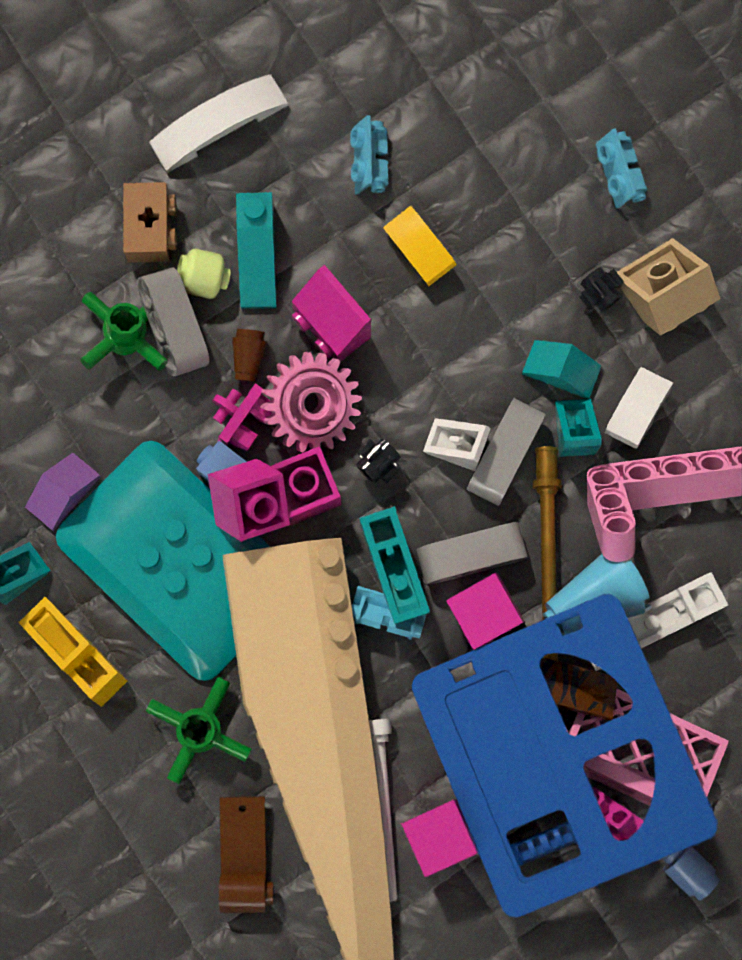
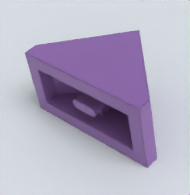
M71 453L42 474L25 508L54 531L101 476L77 455Z

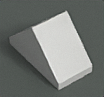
M435 418L423 452L476 471L491 428L485 425Z

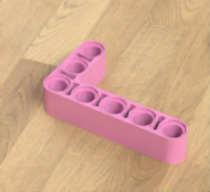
M742 446L602 464L589 469L587 472V505L603 556L613 562H624L634 556L635 518L632 510L742 496Z

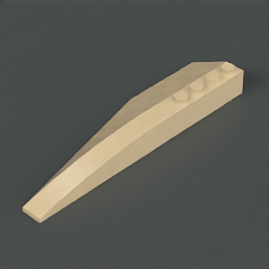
M341 538L312 540L223 555V563L243 704L256 728L257 733L255 735L260 748H263L271 767L269 771L273 781L278 785L284 802L282 804L303 858L310 866L314 877L312 881L318 895H321L328 912L327 919L330 927L337 935L343 960H394L381 809Z

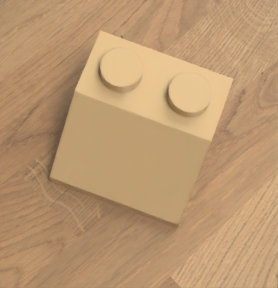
M673 238L617 272L624 280L621 287L622 291L642 321L660 336L667 331L675 329L685 320L704 311L708 306L721 299L710 266Z

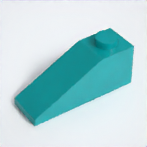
M272 192L236 193L241 309L277 308L275 217Z
M395 507L359 518V525L394 625L430 613Z

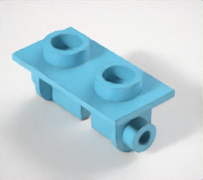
M367 115L353 127L350 136V144L354 148L351 179L355 182V194L361 193L368 186L371 187V192L382 193L385 191V186L388 185V160L376 159L375 154L385 156L388 153L387 128L384 127L382 121L371 122V115Z
M616 128L612 129L596 143L599 161L602 163L607 178L609 193L612 195L617 209L631 198L633 202H640L646 199L645 192L648 189L640 168H628V165L638 162L631 137L627 136L626 132L617 133Z
M357 587L352 604L354 624L360 623L377 629L384 625L388 627V632L408 637L409 640H412V637L420 639L426 614L394 625L384 594L364 587Z

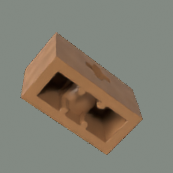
M166 182L123 183V253L128 263L171 262V250L177 249V235L175 228L170 229V216H176L177 205L176 195L170 194ZM149 218H155L156 221H153L152 227L146 228Z

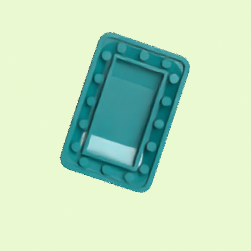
M155 441L143 442L59 526L56 533L57 545L191 676L202 681L212 680L236 657L223 555L270 546L259 535L239 541L216 526L210 489L162 444Z

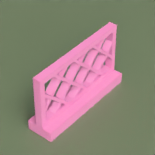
M617 689L614 715H617L619 718L624 715L623 712L632 709L633 702L627 693ZM619 701H620V702H623V703H625V704H627V705L624 706V707H621ZM577 712L569 733L576 736L581 727L592 723L594 727L600 726L599 721L603 719L590 716V719L583 721L586 714ZM670 714L704 792L708 796L729 741ZM687 733L696 737L689 739ZM704 740L717 747L712 759L700 764L692 743ZM633 741L629 745L635 757L634 760L622 763L615 760L612 751H609L586 761L584 770L587 777L646 805H651L655 778L648 774L643 761L654 758V753L641 757L636 742ZM637 764L639 770L632 768L630 766ZM709 766L706 775H704L702 768Z

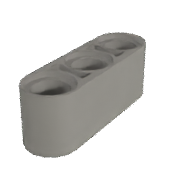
M173 267L139 277L137 280L139 296L160 353L168 360L166 365L168 372L172 376H178L208 366L209 353L178 271Z
M513 398L466 490L499 506L546 414Z
M518 522L507 523L446 539L416 549L426 585L460 578L528 558Z

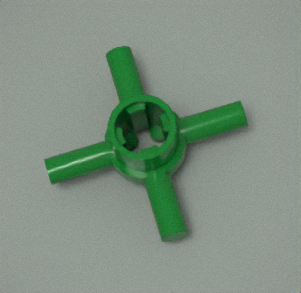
M91 291L84 295L82 303L104 322V339L80 358L85 368L90 370L112 351L124 356L138 352L158 371L167 365L168 360L145 340L147 331L145 323L149 320L144 307L139 309L130 303H119L110 309Z
M218 677L203 707L190 709L184 714L155 699L150 701L146 712L175 726L177 738L182 745L166 777L167 779L180 784L195 753L207 752L214 747L246 762L252 749L222 734L221 723L215 715L231 683ZM203 720L208 723L207 735L205 738H201L199 742L192 739L194 734L189 730V726L191 723L199 724Z

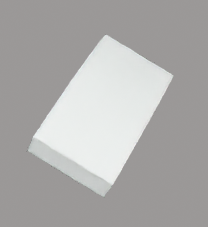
M641 367L617 406L604 433L637 449L652 426L655 415L670 393L673 382Z

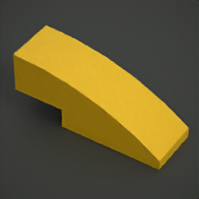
M44 597L18 622L52 660L99 706L102 707L128 682L115 666L48 598Z

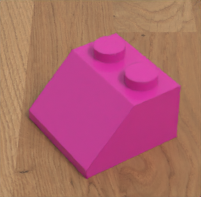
M325 265L316 271L292 300V307L295 312L291 315L293 320L303 332H306L308 329L318 339L314 342L320 353L326 354L327 359L332 356L341 362L371 338L370 317Z

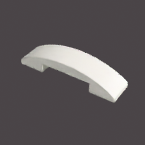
M271 74L262 76L231 88L204 102L166 127L149 143L165 171L169 173L197 157L196 151L255 118L258 122L287 107L288 102Z
M712 572L648 603V605H651L649 611L642 615L628 618L640 647L643 648L728 606V603ZM591 663L595 671L601 669L597 665Z

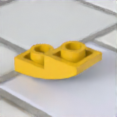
M409 206L383 227L428 286L432 285L457 265L412 206Z

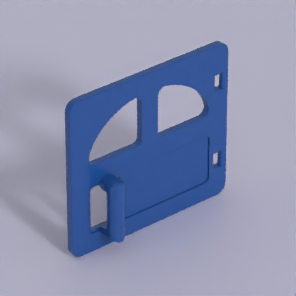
M603 594L424 671L414 678L412 683L413 694L500 906L507 915L511 917L523 916L710 839L716 833L718 824L715 814L620 600L614 595ZM580 615L584 628L563 636L557 625ZM562 653L580 657L597 665L612 676L628 693L633 702L631 711L626 715L581 734L571 735L565 726L542 672L541 660L547 654ZM472 662L476 674L456 682L451 671ZM645 739L652 745L655 760V786L652 802L646 818L639 829L628 840L620 841L610 831L584 770V764L592 758L630 742ZM557 810H562L565 813L568 821L510 845L507 838L509 830ZM578 843L581 850L579 857L531 877H525L522 874L520 866Z

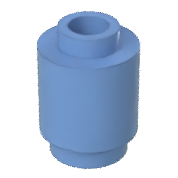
M692 846L663 858L666 862L663 871L689 897L694 895L699 901L704 899L720 881L714 874L716 869Z

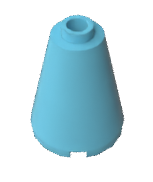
M601 554L545 603L547 611L543 613V618L545 620L603 594H611L617 597L627 617L631 618L642 615L651 609V605L644 604V601L650 598L641 575L631 560L625 563L613 562ZM580 615L557 625L563 636L584 628Z

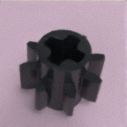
M599 267L581 281L580 285L584 288V291L581 292L582 295L579 298L589 310L597 306L604 312L623 297V293L619 288L623 286L624 280L614 268L607 273L602 267Z
M369 439L358 450L357 455L361 460L356 463V466L372 483L375 484L380 478L385 483H388L399 472L400 468L395 463L401 457L386 440L381 439L375 444Z

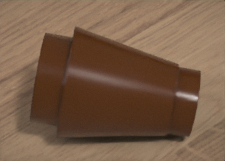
M236 329V337H232L234 380L256 382V375H258L267 341H264L265 332Z

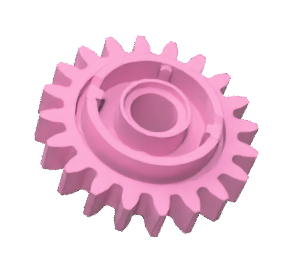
M304 352L302 363L296 356H289L290 368L278 363L276 366L281 374L280 377L267 376L270 383L274 385L273 389H262L261 393L271 398L270 402L260 405L261 409L272 411V414L265 418L264 423L268 425L277 424L272 431V435L280 437L285 434L283 445L290 447L296 441V450L300 452L306 450L308 443L310 449L319 447L321 442L326 448L333 449V437L341 441L346 440L342 432L343 427L355 429V425L349 421V416H359L361 414L359 410L352 408V403L362 400V397L351 394V390L359 385L357 381H346L351 370L343 368L337 371L340 360L335 358L331 359L326 365L327 356L324 353H318L314 361L311 352ZM314 392L318 398V405L314 411L308 412L305 409L304 401L307 395Z

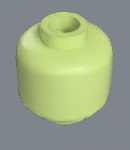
M192 249L188 252L187 256L181 255L177 268L185 290L189 295L213 299L218 295L220 289L226 290L228 287L231 270L225 268L224 257L221 254Z

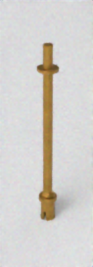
M551 446L535 448L536 479L533 480V489L540 495L542 620H544L543 613L547 611L545 603L557 594L555 494L558 492V489L562 488V480L558 479V448ZM558 653L547 654L544 658L558 661Z

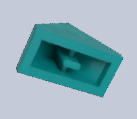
M535 340L522 374L589 399L602 365L573 344Z
M591 399L555 401L559 457L595 455L602 445V438Z
M30 542L0 555V603L7 605L51 571Z

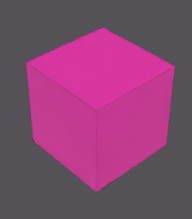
M320 446L271 466L283 473L291 526L342 505L341 496Z
M254 459L208 474L216 526L239 541L290 525L283 473L258 459Z
M497 573L490 575L446 600L473 650L525 622Z
M457 799L402 823L425 877L479 853Z

